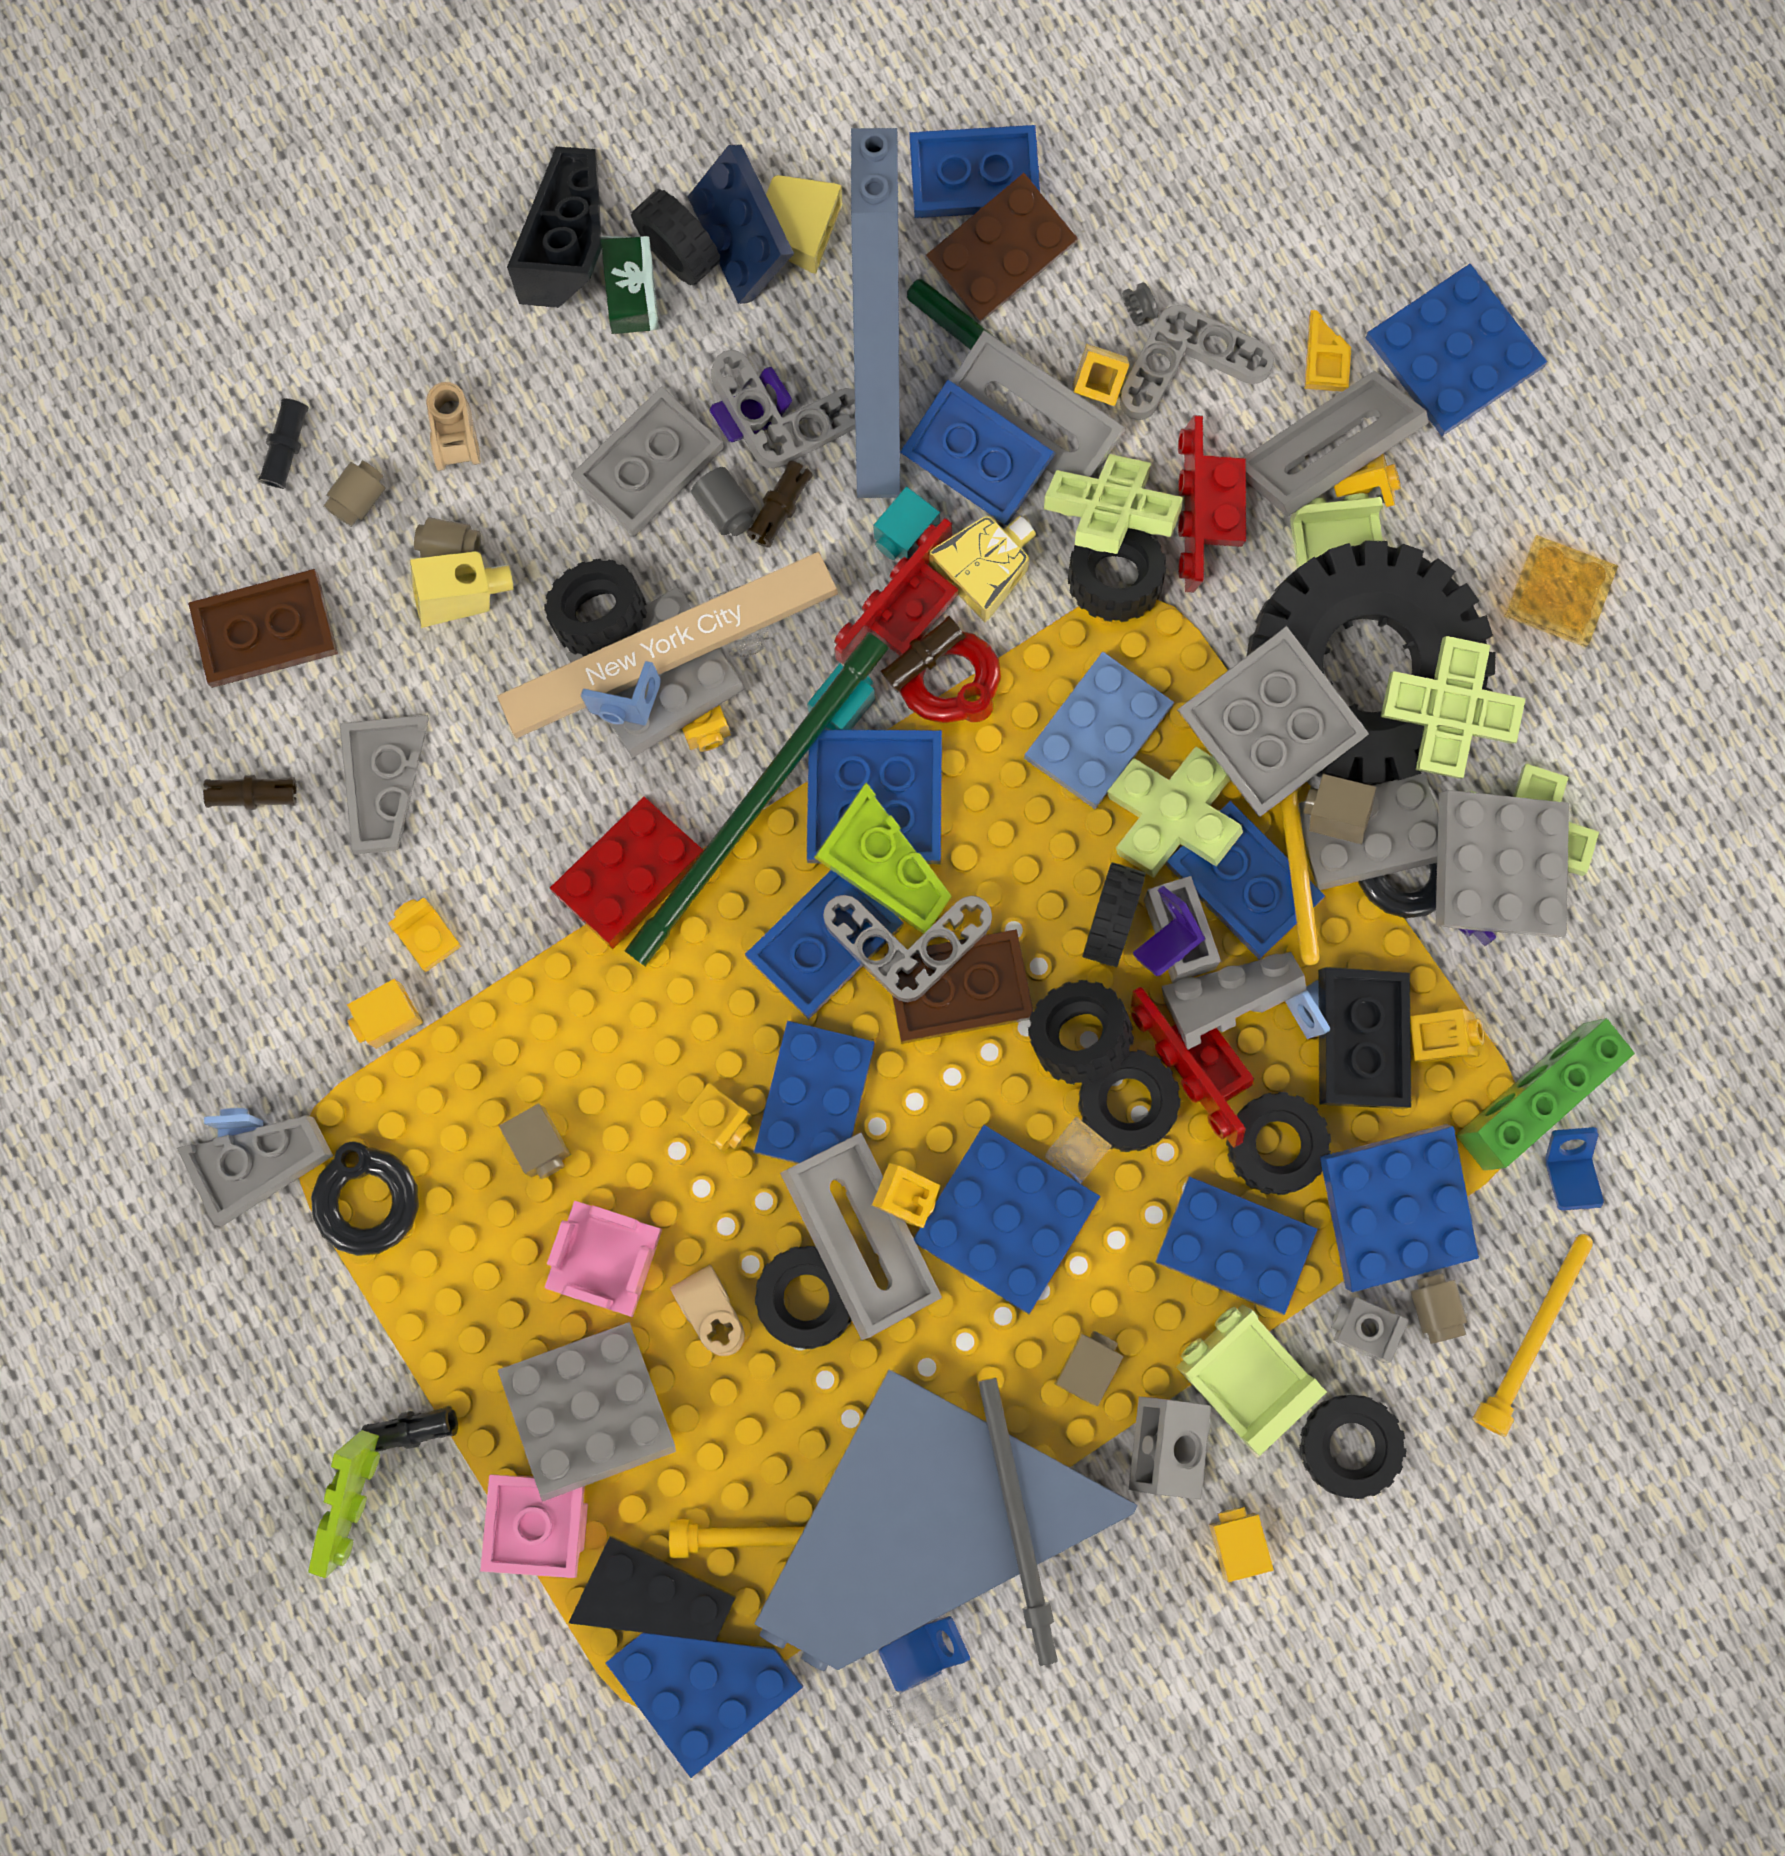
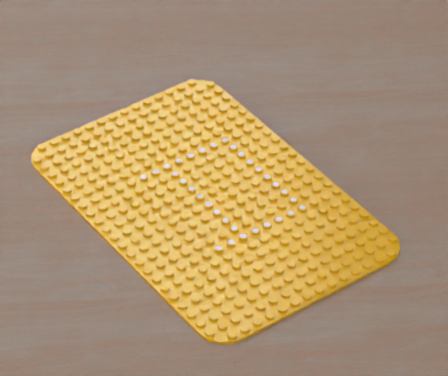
M1156 600L1155 606L1150 611L1147 610L1143 616L1137 619L1135 617L1131 618L1126 622H1120V620L1104 621L1103 618L1097 616L1095 618L1089 615L1087 610L1081 609L1078 606L998 658L1001 680L995 697L992 699L993 711L987 719L981 722L963 720L939 723L925 720L916 713H912L887 730L942 731L941 864L928 865L952 897L934 924L962 898L968 896L980 897L987 902L992 912L991 925L985 935L1017 929L1033 1012L1037 1008L1036 1004L1040 999L1043 1000L1048 995L1047 992L1053 988L1061 987L1064 983H1076L1079 980H1087L1090 983H1095V981L1102 983L1105 988H1111L1115 991L1118 999L1121 998L1132 1023L1133 1030L1131 1032L1134 1040L1129 1050L1135 1052L1137 1050L1146 1051L1147 1055L1152 1057L1155 1055L1160 1059L1155 1049L1156 1041L1148 1030L1142 1032L1138 1029L1131 1018L1129 1009H1131L1132 991L1141 986L1169 1025H1175L1164 1002L1162 986L1172 984V980L1168 970L1160 976L1154 975L1135 958L1133 952L1155 935L1144 903V897L1148 889L1179 880V878L1165 864L1154 878L1146 873L1132 924L1117 968L1083 958L1085 945L1111 862L1140 870L1120 857L1116 850L1118 844L1139 817L1110 800L1108 793L1096 809L1092 808L1025 760L1024 756L1100 654L1104 652L1174 702L1173 707L1134 757L1170 780L1195 747L1211 755L1177 710L1228 670L1199 629L1172 605ZM975 673L938 697H957L958 692L964 685L973 682ZM972 696L968 698L967 701L974 702L978 700L980 696ZM1230 780L1210 806L1220 811L1231 801L1288 858L1281 802L1261 817H1258ZM808 781L761 811L671 929L669 937L646 967L624 950L646 921L655 915L668 896L614 949L609 947L586 924L341 1081L313 1107L310 1117H314L333 1154L331 1158L299 1177L311 1211V1195L319 1174L334 1159L339 1147L347 1142H357L368 1148H376L392 1153L408 1166L418 1185L419 1208L413 1227L397 1245L380 1254L356 1256L336 1248L335 1250L433 1409L451 1406L452 1410L455 1411L458 1420V1431L451 1438L486 1494H488L489 1475L533 1476L498 1370L630 1322L673 1438L676 1452L586 1485L584 1503L588 1504L585 1545L584 1551L579 1553L577 1577L567 1578L538 1575L537 1577L597 1674L622 1701L635 1707L637 1705L606 1665V1662L642 1633L568 1623L610 1536H614L736 1596L717 1640L751 1646L775 1647L786 1661L801 1650L789 1643H786L784 1648H780L766 1641L759 1635L762 1628L755 1625V1621L795 1546L699 1548V1553H690L689 1558H670V1520L689 1519L690 1524H699V1529L805 1527L888 1369L986 1421L978 1381L997 1378L1009 1435L1071 1467L1136 1423L1139 1396L1170 1400L1192 1385L1176 1368L1183 1361L1181 1355L1195 1340L1201 1338L1204 1341L1217 1329L1215 1322L1225 1311L1232 1307L1238 1309L1243 1304L1257 1314L1258 1320L1270 1332L1344 1281L1323 1171L1308 1186L1286 1195L1272 1193L1268 1195L1260 1193L1261 1190L1247 1186L1245 1184L1246 1181L1241 1176L1238 1178L1233 1171L1235 1170L1233 1163L1229 1162L1227 1155L1229 1149L1226 1146L1227 1138L1220 1139L1214 1133L1207 1119L1208 1112L1200 1101L1194 1103L1187 1096L1181 1084L1183 1078L1174 1066H1171L1170 1069L1173 1072L1172 1077L1174 1081L1178 1082L1180 1089L1178 1094L1179 1098H1181L1175 1124L1155 1145L1141 1151L1120 1152L1119 1149L1107 1148L1101 1141H1096L1091 1136L1089 1129L1085 1128L1078 1107L1079 1091L1082 1083H1075L1073 1085L1067 1084L1062 1079L1058 1081L1051 1076L1049 1071L1046 1072L1030 1043L1031 1039L1028 1035V1027L1031 1024L1030 1020L901 1044L892 995L864 967L857 971L808 1020L745 957V953L831 870L822 863H807ZM1308 782L1301 785V789L1297 792L1299 803L1305 802L1310 790ZM1180 844L1177 847V849L1173 852V854L1176 853L1183 845ZM1306 854L1309 880L1315 885L1308 857ZM1358 881L1320 890L1325 897L1313 908L1320 959L1315 965H1306L1302 961L1297 924L1260 959L1262 960L1273 954L1291 952L1305 976L1306 986L1318 980V970L1325 967L1410 973V1016L1457 1009L1470 1011L1407 921L1402 917L1385 913L1370 902L1359 886ZM1200 900L1221 962L1215 970L1194 976V978L1220 971L1227 966H1240L1258 961L1259 959ZM965 908L961 911L964 915L963 922L955 930L950 922L944 927L952 931L958 940L964 939L961 937V932L968 925L974 924L977 928L982 925L979 920L982 913L981 910L977 908L975 911L970 912ZM898 917L904 926L894 937L908 950L924 934ZM937 937L930 940L927 946L950 941L946 938ZM886 943L870 960L878 961L885 957L884 954L888 953V944ZM1285 1001L1262 1013L1250 1010L1235 1018L1236 1026L1224 1032L1219 1031L1254 1077L1253 1086L1227 1101L1234 1113L1237 1115L1250 1101L1268 1093L1278 1094L1279 1092H1287L1290 1096L1295 1097L1298 1095L1303 1097L1305 1102L1310 1105L1313 1104L1318 1109L1317 1112L1322 1118H1325L1328 1124L1326 1126L1327 1132L1331 1134V1143H1329L1330 1154L1444 1124L1454 1126L1456 1136L1458 1132L1515 1083L1505 1059L1484 1030V1044L1478 1046L1479 1057L1469 1058L1463 1056L1416 1062L1410 1026L1411 1108L1387 1109L1319 1105V1036L1306 1038ZM1090 1014L1076 1016L1062 1025L1059 1033L1060 1042L1070 1050L1086 1049L1100 1039L1103 1031L1102 1023L1097 1017ZM787 1021L875 1042L852 1137L862 1133L883 1176L889 1163L910 1170L941 1185L935 1198L937 1201L979 1131L985 1125L1101 1196L1030 1314L1020 1310L917 1245L942 1296L941 1299L861 1340L851 1321V1324L848 1325L845 1332L839 1338H836L830 1344L814 1349L788 1346L777 1340L766 1330L759 1319L757 1306L755 1305L756 1285L763 1273L762 1270L776 1255L790 1250L789 1248L797 1246L816 1247L780 1174L797 1164L754 1153ZM1122 1079L1114 1083L1109 1089L1107 1107L1112 1116L1124 1123H1135L1146 1117L1150 1111L1151 1095L1147 1087L1140 1081ZM708 1083L712 1084L752 1116V1119L748 1122L752 1130L737 1149L729 1146L723 1153L681 1119V1116ZM538 1103L547 1110L571 1154L562 1160L564 1164L562 1169L543 1179H540L538 1174L530 1177L523 1172L499 1128V1125ZM1276 1121L1270 1122L1261 1128L1256 1138V1148L1260 1157L1268 1164L1285 1166L1292 1163L1299 1155L1301 1141L1299 1134L1291 1125ZM1456 1136L1468 1197L1486 1185L1500 1169L1484 1171ZM350 1152L345 1158V1164L348 1168L355 1167L359 1162L357 1152ZM368 1174L361 1179H351L341 1190L338 1199L339 1211L343 1219L351 1226L361 1229L373 1228L382 1223L388 1216L392 1206L391 1192L387 1184L379 1177ZM1188 1177L1317 1228L1285 1315L1155 1263ZM832 1180L830 1191L877 1287L881 1290H886L888 1279L878 1261L880 1258L877 1253L875 1254L846 1195L845 1187H842L838 1181ZM574 1201L589 1206L593 1205L662 1229L633 1317L545 1288L551 1266L547 1262L562 1220L568 1221ZM907 1224L914 1239L920 1227ZM708 1265L713 1267L730 1298L729 1302L745 1332L741 1348L735 1354L729 1356H718L703 1345L693 1325L685 1317L670 1289L673 1285ZM800 1275L789 1282L784 1291V1304L787 1311L799 1320L809 1321L818 1318L824 1313L829 1303V1292L825 1283L813 1275ZM718 1323L715 1326L717 1334L711 1338L712 1342L718 1340L723 1345H727L730 1342L728 1334L734 1330L733 1326L726 1328L722 1323ZM1093 1331L1118 1343L1115 1352L1124 1356L1098 1406H1093L1054 1384L1079 1335L1083 1334L1090 1338Z

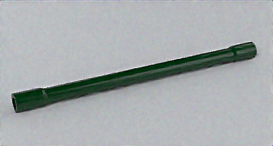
M869 632L864 636L845 661L843 669L655 915L646 921L624 950L627 954L643 966H647L669 937L671 929L855 688L861 681L867 678L887 652L888 646Z

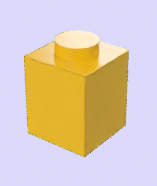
M1086 343L1072 383L1074 393L1115 406L1129 367L1127 357Z
M395 978L347 1004L353 1016L347 1022L359 1043L366 1041L375 1049L423 1023L404 986Z
M1245 1507L1217 1513L1220 1522L1209 1524L1223 1579L1227 1582H1232L1274 1571L1259 1515L1255 1513L1246 1514Z

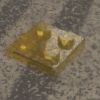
M1536 535L1530 545L1504 617L1587 647L1591 641L1618 565Z

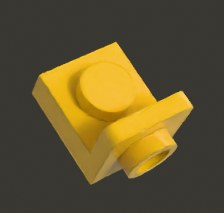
M1383 453L1336 484L1334 489L1338 498L1359 493L1367 494L1374 487L1380 486L1387 508L1395 505L1394 491L1401 489L1396 465L1391 464L1387 466Z
M720 705L682 728L689 749L699 748L701 752L718 748L724 744L723 738L731 736Z
M425 898L420 899L418 902L416 899H412L401 905L394 912L395 918L388 923L425 972L462 947L434 907Z
M1457 1009L1410 1016L1416 1062L1463 1056L1469 1058L1479 1057L1478 1046L1484 1044V1032L1480 1019H1475L1473 1012Z
M710 1083L705 1086L681 1116L684 1122L723 1153L729 1146L737 1149L752 1130V1127L748 1125V1122L752 1119L750 1113L744 1108L739 1107Z
M889 1163L871 1206L891 1214L907 1224L924 1228L927 1218L934 1210L935 1198L941 1185L899 1165Z

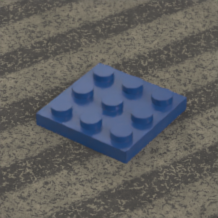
M1468 264L1368 331L1365 337L1411 398L1426 410L1428 420L1441 436H1444L1543 369L1548 362L1471 264Z
M823 730L810 747L808 757L807 863H821L814 856L861 787L867 782L876 794L875 798L887 814L894 818L901 828L900 831L914 850L921 854L927 864H941L942 731Z
M1444 1124L1320 1156L1345 1288L1347 1290L1356 1292L1479 1259L1454 1126Z
M983 1125L936 1201L934 1210L927 1218L924 1228L920 1227L915 1235L914 1241L922 1249L1020 1310L1030 1314L1101 1196Z

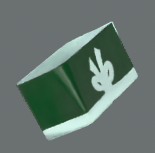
M601 236L611 334L657 330L659 323L657 325L658 313L649 236Z

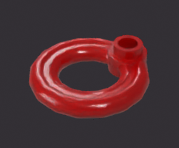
M963 632L966 638L959 641L942 656L958 655L969 660L975 671L973 682L964 685L958 692L957 697H937L930 693L924 685L925 669L899 691L908 708L925 720L939 723L963 720L981 722L987 719L993 711L992 699L995 697L1001 680L999 659L989 643L973 633ZM972 696H980V698L974 702L967 701V699Z

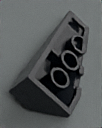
M555 147L507 265L518 302L522 305L559 308L591 279L602 250L598 163L595 149Z

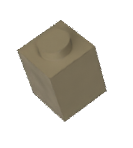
M1323 774L1319 788L1310 787L1304 807V814L1311 815L1309 831L1362 845L1374 805L1376 787Z
M539 1103L499 1125L523 1172L530 1177L538 1174L540 1179L556 1173L564 1167L562 1160L571 1155L547 1110Z
M1096 1331L1092 1332L1090 1338L1083 1334L1079 1335L1054 1384L1093 1406H1098L1124 1357L1115 1352L1118 1343Z

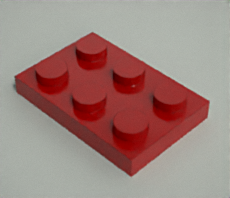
M643 796L550 887V890L609 947L614 949L674 890L704 850Z

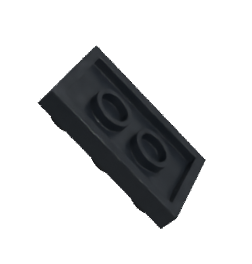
M1332 967L1319 969V1010L1330 1027L1329 1032L1319 1036V1105L1387 1109L1411 1108L1410 973Z

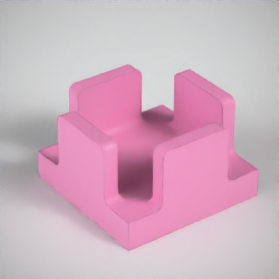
M574 1201L568 1221L562 1220L547 1262L551 1266L545 1288L633 1317L662 1229L593 1205L589 1206Z
M489 1475L480 1571L576 1578L579 1553L584 1551L588 1510V1504L584 1503L585 1486L542 1502L534 1476Z

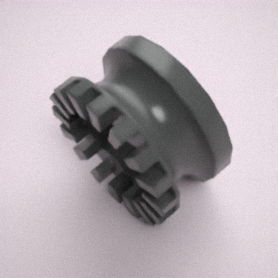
M1146 283L1137 284L1135 291L1131 289L1123 291L1124 305L1126 307L1130 306L1127 311H1132L1130 317L1136 326L1144 324L1146 317L1151 320L1158 317L1156 301Z

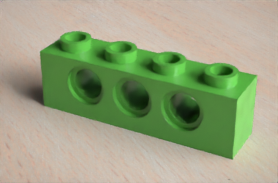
M1607 1018L1583 1023L1458 1132L1456 1136L1484 1171L1507 1168L1635 1053Z

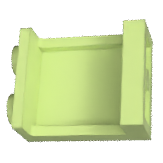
M1364 493L1349 495L1343 498V501L1326 503L1324 498H1315L1294 512L1290 517L1297 568L1314 556L1316 558L1331 548L1348 543L1351 546H1356L1364 541H1383L1379 513L1383 507L1382 498H1369V495Z
M1242 1304L1238 1309L1232 1307L1225 1311L1215 1322L1217 1329L1204 1341L1200 1338L1191 1343L1181 1355L1183 1361L1176 1368L1244 1443L1261 1456L1327 1391L1315 1378L1304 1371L1258 1320L1257 1314Z

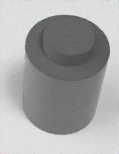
M719 467L708 472L692 487L691 494L721 535L731 533L732 536H738L753 524L752 517L756 512V508L725 467Z

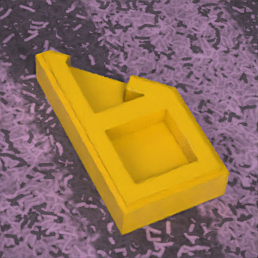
M1311 310L1308 324L1304 389L1342 392L1349 388L1351 346L1341 335L1337 336L1322 320L1323 316L1317 310Z

